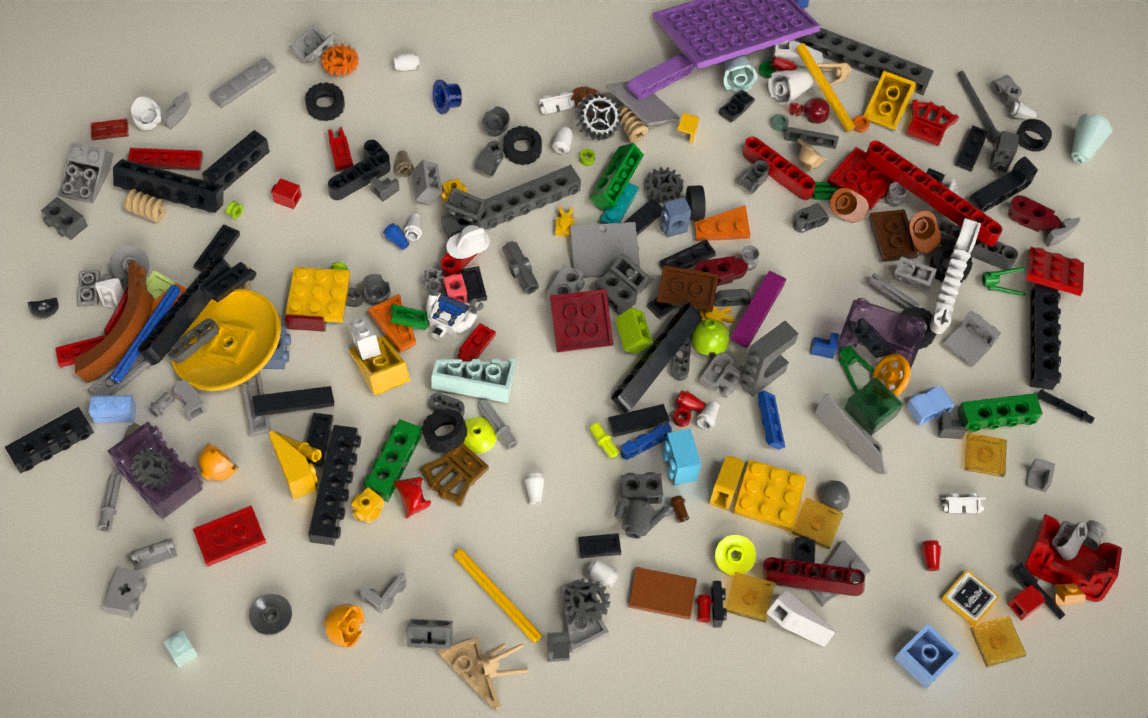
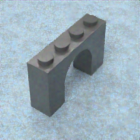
M783 321L750 346L740 385L752 397L787 370L789 362L781 354L796 343L799 335L787 321Z

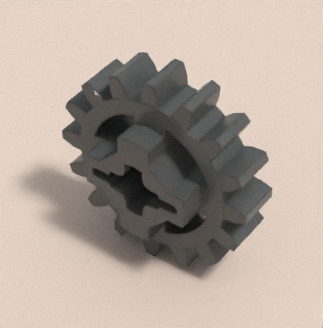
M660 167L659 171L654 168L653 173L649 172L648 177L645 178L647 195H653V200L658 198L659 203L662 200H665V202H668L669 199L675 200L676 197H680L683 191L681 175H675L676 170L671 172L669 167L666 170Z
M148 447L144 450L140 449L131 459L133 463L130 465V468L134 469L131 474L137 475L136 482H143L142 487L149 485L150 490L155 487L157 490H160L162 487L165 488L174 478L172 474L175 470L171 468L173 462H168L169 456L164 457L162 450L159 453L156 452L155 447L151 450Z
M582 578L579 585L573 582V588L568 587L567 593L569 595H565V601L567 602L565 603V609H570L568 615H575L576 622L579 619H583L584 625L587 620L594 624L595 618L601 621L602 614L607 615V608L610 607V601H608L610 594L605 593L606 586L599 587L600 581L593 584L592 578H589L588 582L585 583ZM597 594H598V595L600 596V598H601V603H600V600H598L597 597H596ZM573 599L578 603V609L575 607Z

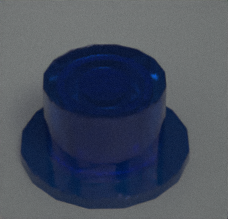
M438 79L434 82L432 96L438 113L446 114L450 108L461 106L462 92L457 83L446 84L443 79Z

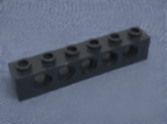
M121 159L113 166V186L120 187L123 190L136 189L137 192L141 191L143 194H149L157 199H165L173 203L187 205L191 208L206 210L210 213H216L223 206V185Z
M1035 283L1030 291V387L1053 390L1061 381V372H1059L1061 356H1059L1061 324H1058V319L1061 315V309L1058 308L1061 294L1058 293L1057 289Z
M340 425L333 426L308 532L311 543L335 546L336 539L340 538L341 527H339L340 520H344L345 508L343 506L344 502H348L349 490L347 488L348 484L353 481L354 473L352 466L357 463L358 455L356 448L361 445V436L358 434V428ZM342 447H349L347 450H340ZM338 465H345L343 468H336ZM334 483H341L337 487L332 486ZM330 501H336L334 505H328ZM327 519L332 520V522L329 524L323 523Z

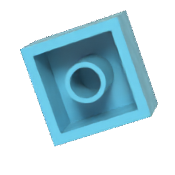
M691 429L667 433L662 457L664 462L667 461L668 478L672 479L674 486L697 481L701 461Z

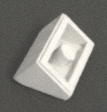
M119 278L97 282L95 287L103 307L116 309L124 295Z

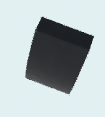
M741 90L732 96L730 102L719 109L718 114L732 123L754 103L755 98Z

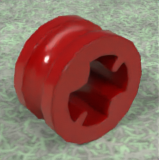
M681 407L675 410L673 422L678 427H686L690 423L691 412L687 408ZM679 415L686 416L685 420L679 418Z

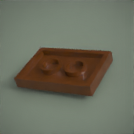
M905 209L870 213L869 219L882 262L900 260L901 257L907 259L918 258L919 251L913 243Z
M663 265L657 303L678 307L690 303L696 310L712 312L719 274Z

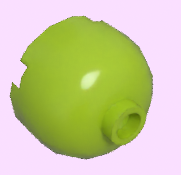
M715 319L702 320L692 333L693 349L704 355H709V352H715V355L726 351L729 347V331L725 324Z

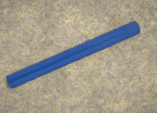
M171 285L111 374L110 379L116 383L122 381L140 354L138 347L165 316L180 294L181 290L178 286Z

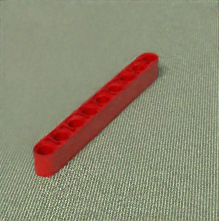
M876 140L870 142L865 154V159L868 163L958 226L962 227L965 218L981 223L977 239L990 246L997 243L1003 231L1002 226L882 142Z

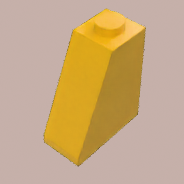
M726 455L713 489L710 505L729 510L745 464L744 461H741L738 457Z

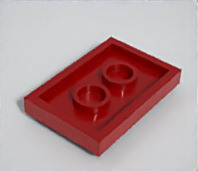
M252 505L193 528L207 567L267 543Z

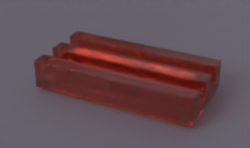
M119 119L91 123V137L93 141L128 137V120Z

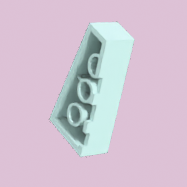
M462 359L436 360L432 372V389L508 403L516 371V359H509V361L492 359V361L480 362V359H472L470 362H463Z

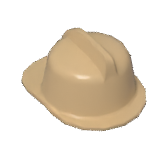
M797 139L802 146L798 156L802 167L812 171L814 168H818L824 160H827L808 143Z

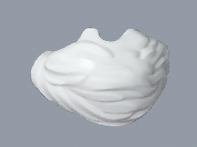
M139 96L133 101L131 114L138 128L141 130H152L161 122L162 111L155 100L147 96Z

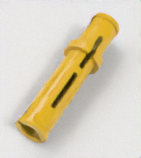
M274 431L309 460L317 462L321 458V451L309 446L307 442H299L278 431Z

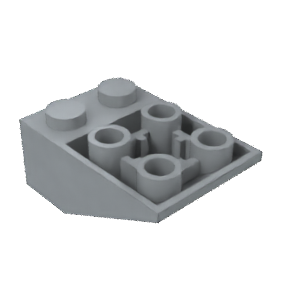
M71 142L58 195L94 203L108 176L114 154L107 150Z

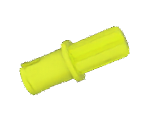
M597 422L591 425L589 431L598 441L597 445L604 449L609 458L613 459L618 456L619 450L611 441V436L607 435L600 423Z

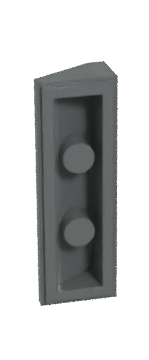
M787 127L784 140L798 142L797 139H801L811 145L836 149L839 136Z

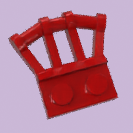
M912 100L911 110L913 118L906 134L939 146L945 130L958 121L959 116L953 115L945 109V106H937L932 101L918 102V100ZM918 109H926L923 117L919 116ZM930 111L938 113L935 121L927 119ZM942 115L948 119L944 124L939 123Z

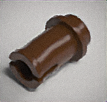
M681 495L671 498L670 506L674 509L677 522L681 523L685 522V519L689 520L690 517L684 504L685 499Z

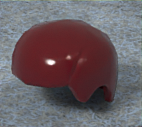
M820 97L811 98L804 104V116L807 115L811 123H824L829 119L830 106L826 100Z

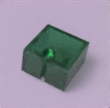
M875 377L863 389L858 390L848 398L844 410L872 436L899 414L904 403Z

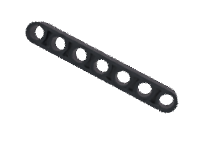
M216 256L207 264L140 344L138 352L150 365L159 363L212 300L204 294L203 288L232 268L223 256Z
M690 303L683 305L612 394L611 400L623 413L629 412L637 404L701 322L702 316Z

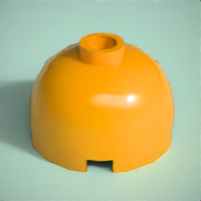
M210 442L203 447L198 456V465L202 469L200 474L207 480L211 478L217 481L226 480L239 467L236 463L234 465L230 463L231 459L215 445L212 447Z
M340 604L329 611L324 619V628L327 638L332 643L342 647H352L357 643L362 631H358L360 623L364 624V613L361 607L353 604Z

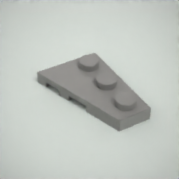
M845 540L842 541L827 565L861 570L865 576L871 571ZM809 590L822 607L840 595Z
M577 579L573 582H576L579 585L581 581L580 579ZM573 582L561 587L560 590L567 631L569 632L571 653L609 635L603 620L599 621L595 618L594 624L587 620L584 625L583 619H579L576 622L575 615H568L570 609H565V603H567L565 595H569L567 589L568 587L573 588ZM573 599L574 605L578 609V603Z

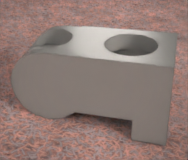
M182 380L175 384L174 391L178 400L185 404L182 408L189 421L206 412L203 401L188 381Z

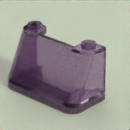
M863 298L853 300L837 345L847 347L848 343H853L854 347H857V344L863 345L855 335L849 332L847 325L850 321L858 323V319L864 318L889 343L893 349L892 354H900L907 359L911 370L927 330L925 321L919 317L912 318L871 304Z

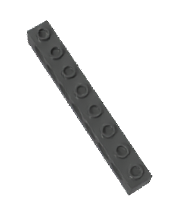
M820 28L818 32L802 36L799 40V43H804L806 46L821 52L823 58L837 63L846 62L850 65V68L880 79L883 71L916 82L915 93L923 96L934 70L823 28Z
M572 165L566 166L485 199L488 203L479 222L475 220L473 223L462 219L463 216L460 214L456 216L448 214L441 217L442 228L448 239L460 233L469 225H475L484 230L494 228L498 224L511 221L515 217L526 215L532 210L543 208L549 203L557 202L566 196L576 194L580 191L581 179Z

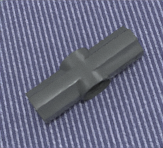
M507 242L502 247V251L509 263V269L513 278H517L524 294L534 293L539 289V284L532 273L529 259L524 257L517 242Z

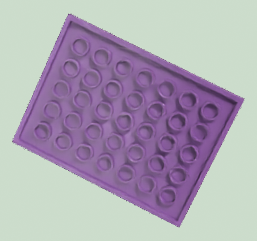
M694 0L653 13V19L697 69L820 31V25L795 0Z

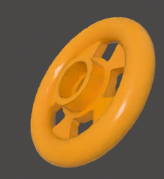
M890 354L883 357L877 363L872 375V385L879 396L893 398L904 391L909 383L911 374L907 359L900 354ZM894 361L898 362L897 367L892 366ZM881 380L885 383L882 387L880 385ZM895 385V388L893 390H890L889 386Z

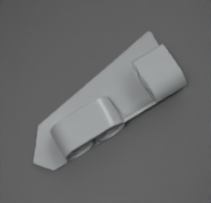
M829 394L824 395L816 409L815 415L847 442L848 448L878 474L886 475L888 472L885 467L881 444L866 431L858 428L843 412V408Z

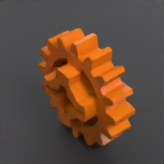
M344 43L340 46L334 44L333 48L329 46L328 50H324V55H321L324 71H329L330 75L335 73L336 77H339L340 74L345 77V73L351 75V70L356 71V66L359 65L358 53H356L355 48L351 49L350 45L344 47Z

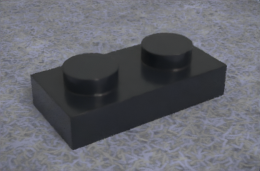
M713 581L711 585L713 628H721L723 622L727 620V609L723 608L726 591L725 588H722L721 581Z

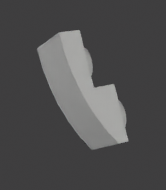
M187 92L177 96L172 101L174 107L162 115L166 127L170 130L185 117L191 107Z
M1068 218L1062 222L1060 229L1055 228L1051 230L1045 240L1046 245L1050 247L1068 238L1076 229L1080 218Z
M99 270L79 271L78 306L98 305L99 294L95 284L100 282Z

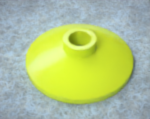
M474 417L465 421L468 432L463 443L474 453H483L491 449L496 442L497 436L496 431L488 420ZM476 430L481 431L479 434L474 433Z
M736 534L729 535L718 543L715 550V560L723 572L732 576H739L747 573L753 567L756 560V550L748 538ZM734 550L738 551V556L735 558L731 557V552Z

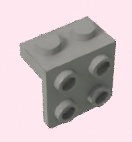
M313 25L289 48L302 63L306 60L312 61L315 57L317 58L322 54L325 48L335 42L334 37L337 34L334 32L325 38L318 28Z
M970 310L962 324L945 340L944 345L970 366H974L995 345L1001 332L995 326L982 319L979 314Z

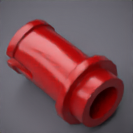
M699 595L698 599H696L698 604L697 621L703 623L710 622V604L713 603L711 596Z

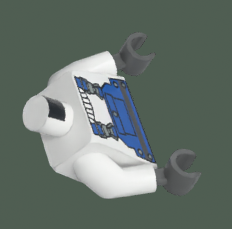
M431 281L429 283L431 293L428 295L426 305L427 319L430 321V327L434 329L431 336L436 340H441L444 334L455 337L458 333L470 329L478 315L477 311L483 309V303L480 302L476 308L475 303L477 299H472L470 306L441 293L436 295L441 290L442 285L438 283V288L434 290V281Z

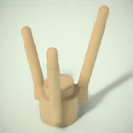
M846 62L817 63L819 67H823L820 68L821 71H833L834 76L838 77V79L829 83L830 86L846 81V77L851 74L850 65Z
M502 644L488 654L479 657L477 667L481 675H488L490 679L495 676L527 673L529 671L528 668L496 671L499 668L498 660L523 648V644H519L494 656L506 647V644Z

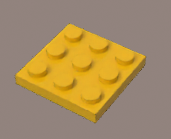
M294 267L286 314L324 317L325 322L343 323L351 272L349 270Z
M749 459L733 514L791 532L807 476Z

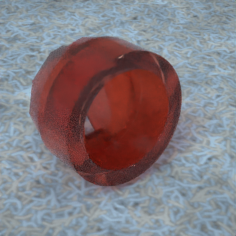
M790 103L789 112L792 116L794 113H796V117L800 116L804 106Z

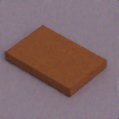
M636 567L628 608L690 620L697 579Z

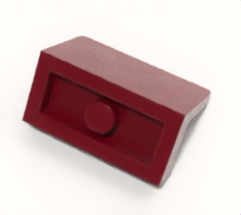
M285 315L287 329L326 332L327 322L324 321V317Z

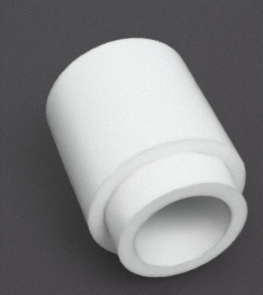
M415 52L394 56L396 70H415L420 65L419 56L415 55Z
M561 127L556 132L553 149L557 153L565 154L570 151L573 140L571 129Z
M599 559L596 562L592 561L587 570L590 573L589 578L596 582L600 581V584L607 587L608 585L611 588L619 576L616 568Z

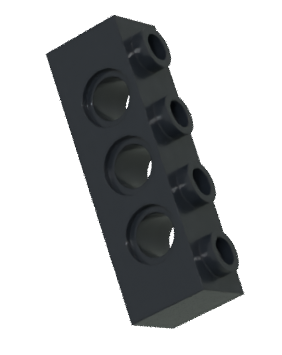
M253 130L202 173L204 181L223 185L225 191L270 152L267 139Z
M78 406L5 446V449L19 472L23 473L33 469L35 465L51 459L55 454L69 449L73 444L87 439L94 431Z

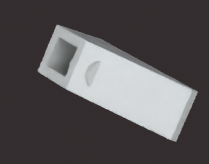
M789 40L773 45L772 59L776 56L793 61L797 66L806 67L796 51V47L801 43ZM806 46L816 63H823L822 53Z
M788 591L778 597L767 612L782 627L823 647L826 646L836 632Z

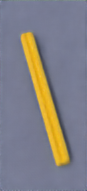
M804 43L799 44L796 47V51L847 132L852 131L855 125L806 45Z
M462 548L458 549L454 553V558L533 643L538 642L542 637V633Z

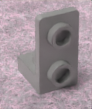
M402 572L382 598L377 590L373 588L370 590L364 586L360 591L361 600L379 613H382L384 609L387 610L391 607L396 594L401 593L407 585L406 575Z

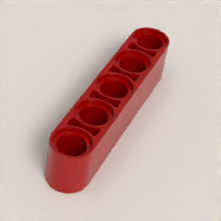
M748 137L745 140L743 156L753 164L759 160L766 161L769 164L768 175L798 198L802 200L811 199L816 186L813 178L760 139Z

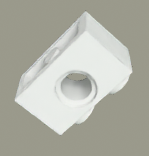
M356 318L348 322L352 341L362 360L380 355L376 335L367 318Z

